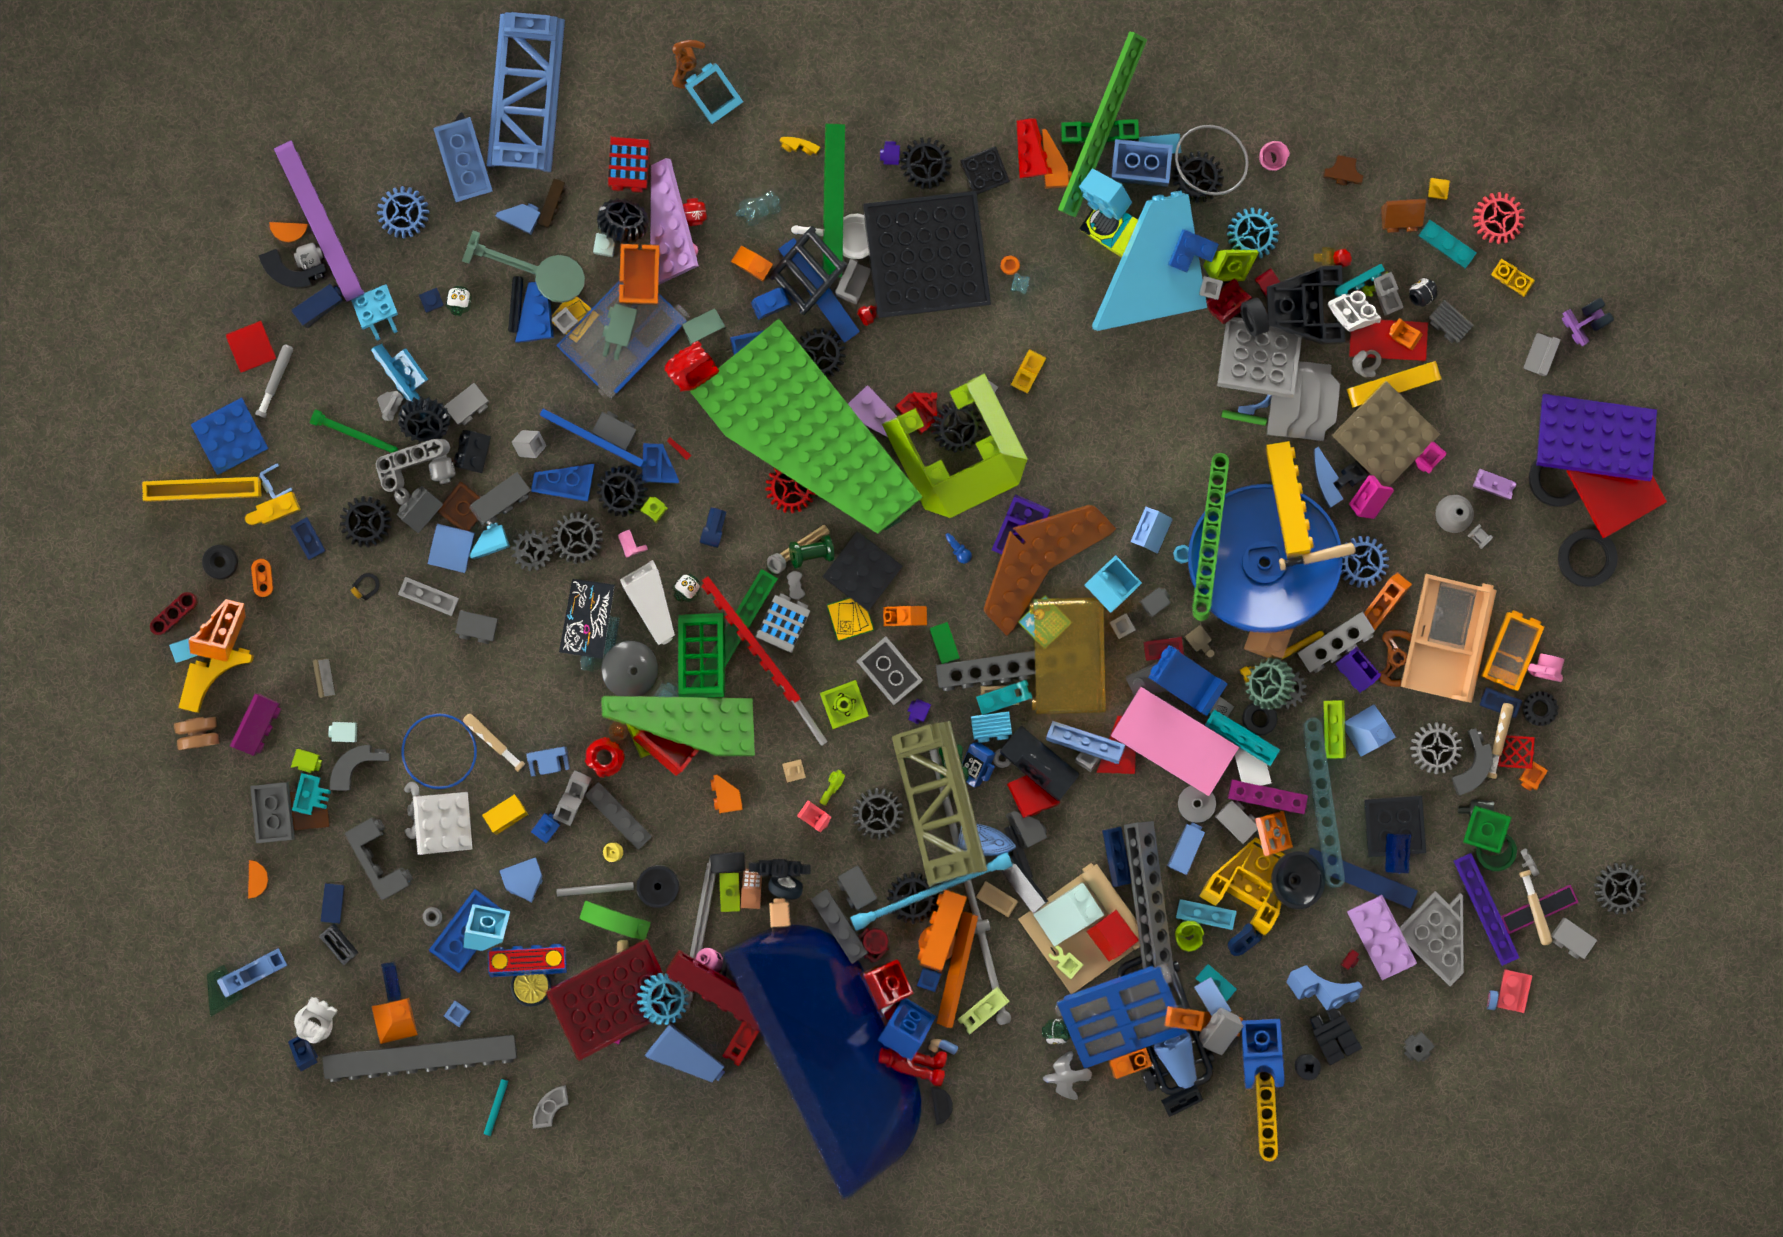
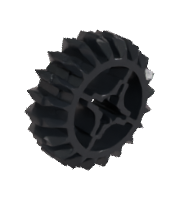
M928 137L927 143H924V139L920 138L921 144L918 145L917 141L914 140L913 145L915 147L907 145V149L910 152L903 151L902 154L907 158H901L900 161L906 163V165L901 166V170L907 169L903 176L907 177L910 175L908 183L915 180L914 187L922 183L921 189H925V184H928L929 189H932L933 182L937 187L940 186L938 179L942 182L946 181L942 176L943 174L946 176L950 175V172L945 169L952 168L951 164H946V162L952 161V158L945 157L949 154V150L942 152V149L945 147L944 144L937 147V139L934 141V144H930L931 138ZM926 148L935 150L941 158L930 157ZM921 149V159L915 161V163H910L912 155ZM924 154L926 156L927 161L932 162L931 165L929 164L928 173L927 169L925 168V165H921V162H923ZM942 164L940 172L932 177L931 168ZM912 169H922L926 179L915 175Z
M1197 151V157H1194L1193 152H1190V159L1184 155L1182 157L1184 163L1178 160L1183 175L1192 181V185H1195L1196 182L1193 174H1197L1201 168L1203 180H1199L1195 187L1198 188L1200 184H1209L1212 186L1206 190L1207 192H1219L1215 187L1221 188L1223 186L1218 180H1223L1224 176H1218L1219 173L1223 172V169H1216L1220 162L1218 161L1213 164L1214 156L1208 160L1206 159L1208 156L1207 152L1201 157V152ZM1200 162L1197 170L1188 171L1184 169L1190 163ZM1205 165L1211 168L1214 180L1205 175ZM1174 167L1173 170L1175 172H1178L1177 167ZM1179 172L1172 175L1173 179H1178V181L1173 182V186H1180L1176 191L1183 190L1184 194L1189 195L1190 202L1193 197H1196L1195 203H1199V197H1202L1203 202L1207 201V194L1196 192L1193 188L1189 190L1185 186ZM1208 195L1210 199L1214 198L1213 195Z
M616 198L614 201L610 199L608 202H604L598 211V228L601 229V234H606V238H613V242L618 240L620 243L626 241L628 244L630 241L636 243L647 232L649 224L648 213L644 211L643 207H639V203L634 204L632 200L626 201L625 198L623 200Z
M814 328V335L807 331L806 335L808 338L805 339L801 336L800 339L803 341V344H799L805 351L814 356L813 361L817 366L823 360L832 362L829 367L820 370L826 377L828 372L833 377V369L837 372L840 371L836 365H844V362L839 359L846 358L845 354H840V351H844L845 347L838 346L843 341H835L838 337L837 334L830 337L831 330H828L826 335L824 334V328H821L820 334H817V330ZM823 338L818 347L807 345L814 339ZM829 341L836 349V357L831 356L826 351ZM823 347V353H826L827 357L821 356L816 363L817 354L814 351H820Z
M421 395L419 399L414 397L412 401L407 400L406 404L401 407L398 415V424L401 432H405V437L411 436V441L418 440L419 444L421 441L441 439L443 435H446L450 427L448 409L444 408L443 403H438L437 398L431 400L430 396L427 399H423Z
M952 401L949 402V407L943 404V411L940 409L936 410L939 416H933V419L937 420L936 423H931L932 427H936L935 430L931 431L933 435H937L934 440L936 442L940 441L939 446H945L947 451H950L952 448L954 453L958 451V448L961 452H964L965 447L971 449L970 442L975 444L977 442L974 439L975 436L981 437L977 430L983 429L977 425L982 422V419H976L979 412H973L974 407H968V405L958 409ZM956 411L965 413L969 420L961 421ZM949 416V423L944 425L945 419ZM956 423L962 424L959 427H957V430L951 429L956 426ZM970 428L967 436L964 438V431ZM952 432L957 442L949 441L944 433Z
M619 465L618 468L614 466L611 467V471H605V476L600 477L603 483H598L597 486L602 489L597 491V494H602V498H599L598 501L605 502L602 508L609 507L608 513L614 512L615 516L621 514L622 517H626L627 514L631 516L634 515V511H640L639 506L645 505L642 499H647L648 496L643 493L648 491V488H643V485L647 481L640 480L643 475H636L637 469L631 471L630 466L625 468L623 465ZM617 476L626 477V480L622 483L613 481ZM632 484L634 485L635 493L632 491ZM620 488H624L625 494H621ZM610 489L613 491V499L610 495ZM623 499L632 501L629 506L619 505V502L623 501Z
M361 496V502H359L358 498H354L355 505L351 502L347 503L350 510L343 508L347 515H340V518L345 519V522H341L340 526H346L341 532L343 534L349 533L345 537L346 540L353 537L351 541L353 545L358 540L359 547H362L363 542H365L366 547L370 548V541H372L374 546H377V538L383 542L384 539L381 535H389L384 530L385 528L391 529V526L386 525V522L392 521V518H385V515H388L390 511L386 510L383 512L382 510L386 505L382 504L379 507V499L372 503L373 497L371 496L368 498V502H366L365 496ZM371 506L375 510L364 515L358 508ZM354 513L358 518V523L352 530L350 519ZM359 514L366 519L369 517L368 523L370 527H366V525L364 527L361 526L363 521ZM379 514L381 518V525L379 530L377 531L373 525V521ZM363 529H368L373 536L362 538L356 534Z
M911 872V878H908L907 874L904 873L905 880L902 881L898 876L896 879L899 884L891 883L895 890L888 889L889 893H893V897L888 896L887 900H893V903L900 901L903 897H908L912 893V888H914L915 895L918 894L916 882L922 884L926 889H930L926 883L927 877L921 880L922 873H919L918 877L914 878V872ZM910 882V891L905 895H897L899 889L904 884ZM931 895L927 898H922V900L920 899V901L929 900L927 907L920 913H916V905L920 902L917 901L914 903V908H912V903L910 904V914L904 912L901 908L893 911L892 914L894 915L899 912L898 920L905 916V923L908 922V918H912V924H915V918H918L919 922L922 923L921 916L924 915L926 919H929L930 917L927 912L929 911L933 914L934 911L931 909V906H938L933 902V899H938V896Z

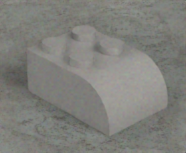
M884 637L857 660L858 664L893 705L923 681L887 637Z

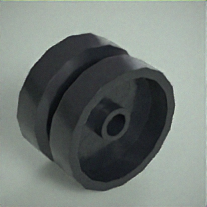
M654 865L648 867L640 874L636 890L644 904L650 907L661 908L669 905L676 899L680 883L672 869L664 865ZM655 883L661 884L660 890L654 888Z

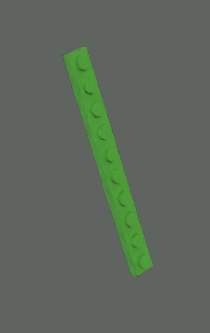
M1129 32L1058 208L1059 211L1075 218L1084 198L1079 186L1092 168L1096 169L1147 42L1146 38L1134 32Z

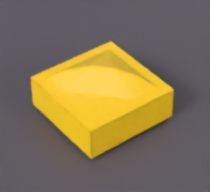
M1430 178L1428 197L1447 200L1450 180Z

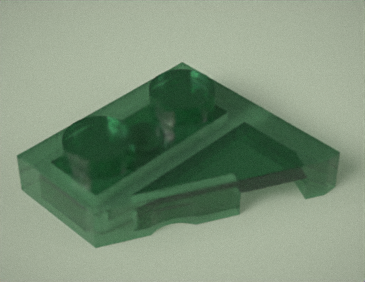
M224 964L207 974L211 1017L243 998L240 990L227 997L224 996L217 982L218 979L230 974Z

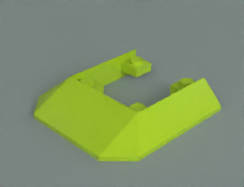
M985 373L950 391L958 409L975 401L991 433L990 436L975 443L984 460L952 476L949 475L942 459L927 467L924 466L909 436V433L924 426L916 408L882 424L911 483L923 496L920 501L925 510L952 518L1020 483L1028 458Z

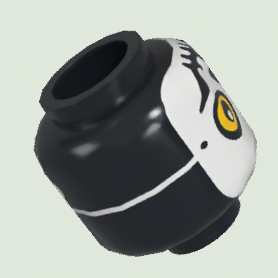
M1426 278L1420 279L1409 289V298L1416 306H1427L1438 295L1436 283Z

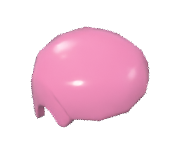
M1272 141L1262 147L1259 160L1261 165L1267 170L1277 171L1286 165L1290 153L1285 144L1279 141ZM1271 153H1274L1276 155V161L1274 163L1272 161Z

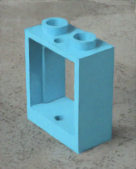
M709 63L702 68L703 72L698 76L693 74L686 79L687 83L684 86L709 122L713 124L743 103V101L716 63L713 65ZM716 71L733 98L710 113L692 87Z

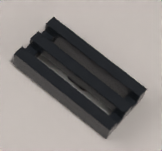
M335 923L319 936L343 966L359 953ZM327 934L332 938V940H333L335 943H333V942L329 939V937L327 936ZM339 949L342 950V952L347 956V958L344 957V955L339 951Z
M1194 1084L1192 1087L1185 1088L1162 1099L1161 1102L1168 1116L1171 1117L1203 1101L1197 1085Z

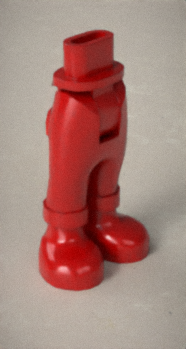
M881 1048L879 1062L886 1064V1067L891 1066V1068L898 1072L919 1077L920 1079L927 1078L935 1086H941L943 1083L945 1072L941 1069L946 1063V1052L939 1051L934 1057L916 1052L912 1060H909L891 1048Z

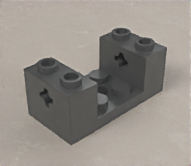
M373 817L344 834L381 900H385L412 885L411 880H413V877L408 869L399 868L382 878L381 875L384 873L380 865L374 864L372 860L374 857L373 852L369 847L364 846L384 834L382 830L385 827L380 819L376 820Z

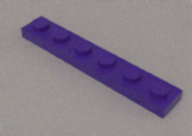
M1469 853L1453 860L1501 966L1518 959V953L1472 854Z

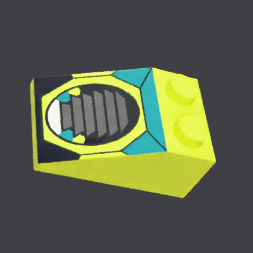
M1092 209L1079 230L1122 258L1138 220L1126 212L1120 220L1113 217L1110 219L1101 210Z

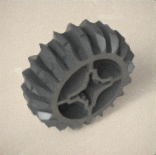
M581 512L577 513V518H574V514L570 513L571 519L569 520L564 515V523L559 520L557 521L561 527L559 529L553 527V530L557 531L558 534L551 535L552 538H557V541L552 542V545H559L555 552L557 553L562 550L560 558L568 555L566 558L567 562H570L571 557H573L574 564H577L578 558H580L581 563H585V556H587L588 560H592V557L589 555L591 552L597 556L598 553L594 550L595 547L598 549L602 548V546L597 544V541L603 542V538H598L597 535L603 534V531H596L600 526L599 523L594 526L592 525L595 518L592 517L587 521L588 514H585L582 519ZM574 522L585 523L578 531L568 527L569 524ZM589 528L593 533L591 545L584 538ZM563 531L570 536V541L565 548L562 544ZM570 531L577 535L581 533L582 537L580 538H582L585 545L578 541L573 543L572 539L574 538H572L573 535ZM576 545H581L587 550L580 554L570 553V550Z
M875 788V794H872L869 789L867 790L868 797L863 793L861 794V797L864 799L863 801L856 799L860 806H853L854 810H858V814L854 813L852 817H858L859 820L854 821V824L860 823L862 825L857 830L861 831L864 828L866 830L863 834L864 836L871 832L870 839L874 838V834H878V840H881L882 833H884L886 838H889L887 833L889 830L892 834H895L892 828L894 826L898 829L900 828V825L896 824L897 820L903 822V818L898 817V814H904V811H898L897 809L902 806V803L896 805L895 802L899 798L896 796L892 800L890 797L893 792L890 791L888 796H886V789L884 788L882 789V794H878V788ZM883 798L888 802L882 807H877L870 799ZM867 804L871 810V816L863 821L862 809ZM871 806H873L878 811L886 807V809L883 810L884 814H882V818L885 820V822H883V820L879 817L874 818L870 821V819L873 817L872 814H875L873 813L874 810ZM893 806L894 819L890 824L885 818V812ZM874 821H880L886 828L874 830L868 827V825Z
M1614 863V869L1607 865L1606 867L1609 872L1601 870L1600 872L1604 877H1596L1601 883H1594L1595 887H1600V890L1594 891V894H1601L1596 900L1598 902L1604 900L1601 907L1605 908L1609 905L1608 912L1615 908V914H1619L1620 909L1623 914H1627V907L1630 912H1633L1634 908L1632 905L1634 904L1636 907H1639L1640 904L1637 900L1644 901L1640 893L1646 894V890H1641V887L1646 886V883L1639 882L1644 876L1640 875L1637 877L1636 875L1639 873V870L1635 869L1631 872L1633 866L1629 865L1626 869V863H1621L1620 868L1618 863ZM1620 872L1628 874L1627 878H1624L1622 881H1617L1612 877V875ZM1632 880L1635 883L1634 896L1628 890ZM1607 881L1612 885V891L1608 897L1605 891ZM1616 884H1618V885H1623V884H1624V889H1625L1624 892H1625V893H1622V892H1618V893H1617V891H1616V889H1617L1616 886H1617V885H1616ZM1619 896H1623L1628 900L1627 903L1620 905L1612 901Z

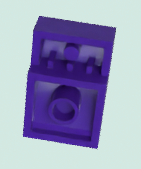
M1015 495L992 551L1002 554L1010 531L1022 543L1024 540L1013 528L1047 518L1050 509Z

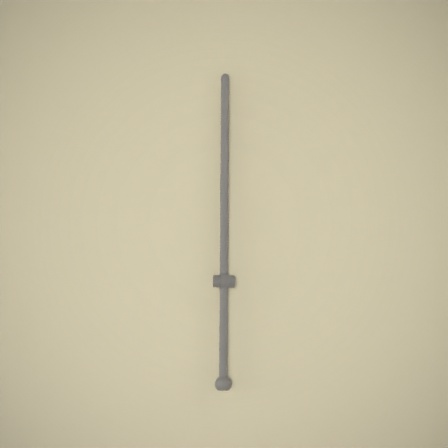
M937 749L929 751L931 760L941 765ZM935 771L936 779H941L940 773ZM946 786L939 787L940 793ZM948 796L943 802L946 817L954 815ZM956 823L949 824L954 846L957 847L959 839ZM970 878V880L964 882L972 914L978 916L974 934L978 935L991 987L994 990L996 987L999 988L985 935V931L990 930V924L988 919H981ZM1005 1007L1001 1008L996 1016V1021L999 1025L1007 1024L1011 1021V1015L1005 1010Z

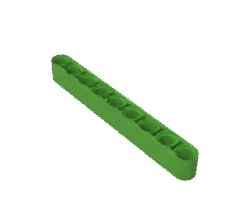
M1223 453L1215 454L1211 462L1193 602V616L1199 621L1206 620L1211 610L1229 468V459ZM1221 461L1225 463V465L1223 467H1218L1215 465V463ZM1219 479L1223 483L1221 485H1215L1213 481ZM1216 497L1220 499V502L1213 503L1211 499ZM1214 515L1218 517V520L1210 521L1208 518ZM1214 534L1216 538L1210 540L1206 538V535ZM1211 552L1214 556L1207 558L1203 554ZM1209 570L1211 575L1204 576L1201 572ZM1205 588L1209 592L1203 595L1199 590ZM1202 606L1206 608V612L1200 613L1196 609Z

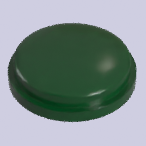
M1508 834L1505 837L1508 841V848L1499 855H1486L1481 851V848H1476L1478 861L1484 868L1497 872L1509 868L1514 863L1517 856V847L1514 840Z

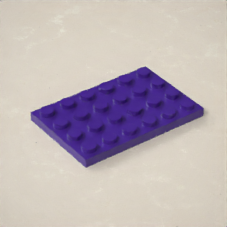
M1543 394L1536 465L1651 481L1657 410Z

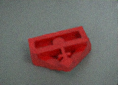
M909 393L895 406V409L901 415L916 408L924 424L923 427L916 430L920 435L931 426V423L936 421L933 419V416H937V393Z

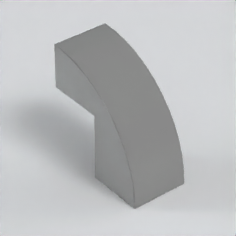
M574 770L553 819L569 826L572 824L591 782V777Z

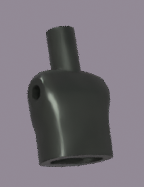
M1472 800L1470 806H1458V814H1469L1470 818L1474 805L1494 811V801Z

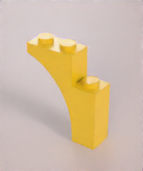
M239 648L238 651H231L227 662L211 658L209 667H206L207 663L197 660L195 664L190 663L179 708L200 713L203 699L211 684L228 669L240 664L252 663L254 655L249 654L250 650Z

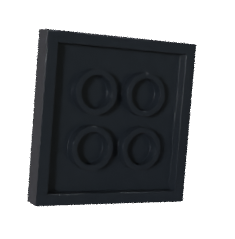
M857 531L822 577L868 612L903 566Z
M1422 796L1364 800L1368 857L1426 853Z

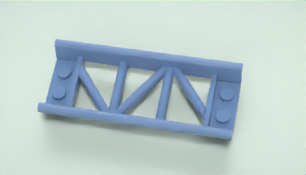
M515 12L500 14L487 156L488 167L507 166L551 172L565 25L564 19L549 15ZM508 38H513L545 71L505 67ZM525 39L551 41L549 63ZM505 75L542 78L503 99ZM547 85L545 109L508 106ZM505 113L544 117L542 146L536 145ZM502 121L524 144L499 142L500 122Z

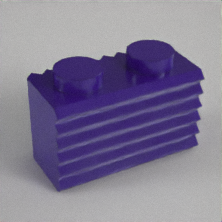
M1355 647L1335 663L1339 671L1348 678L1351 685L1359 693L1371 686L1381 676V673H1378V670L1361 653L1359 647Z

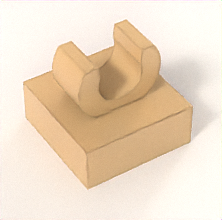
M801 759L782 764L787 782L806 778Z

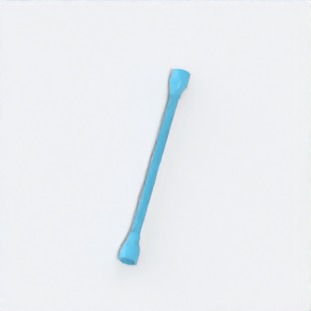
M1003 853L992 862H989L987 864L988 871L1005 870L1012 867L1013 865L1008 853ZM988 871L972 873L950 881L948 880L946 883L943 882L939 886L936 885L875 912L856 914L851 916L855 930L858 931L865 928L876 918L881 917V915L883 916V914L886 915L906 905L913 904V902L920 901L924 897L927 898L947 888L954 887L956 884H961L963 881H968L970 878L988 873Z

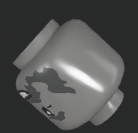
M314 243L300 246L296 249V253H294L298 268L302 267L303 270L320 265V259L324 258L321 248H316Z

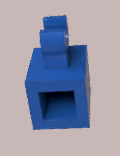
M551 812L549 815L544 813L531 831L545 843H548L561 825L558 823V820L553 819L554 814Z

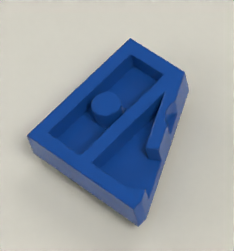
M643 443V460L647 463L642 468V481L679 484V479L663 444Z

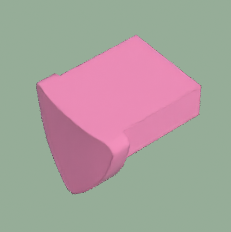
M630 530L618 535L626 557L648 550L646 545L636 547Z

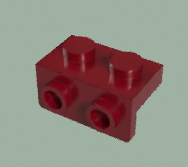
M1234 278L1221 288L1218 300L1209 298L1206 303L1209 312L1222 324H1226L1241 311V303L1251 300L1252 297L1239 287L1238 281Z

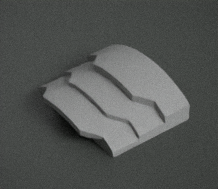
M1298 362L1294 397L1288 398L1271 395L1267 435L1324 441L1325 431L1336 423L1340 384L1331 374V365Z

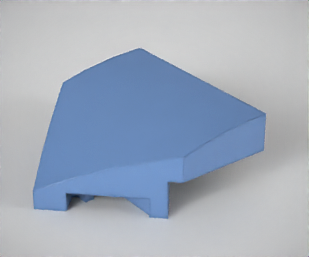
M536 857L500 870L506 890L531 903L535 898L534 895L539 885L542 884L543 877Z

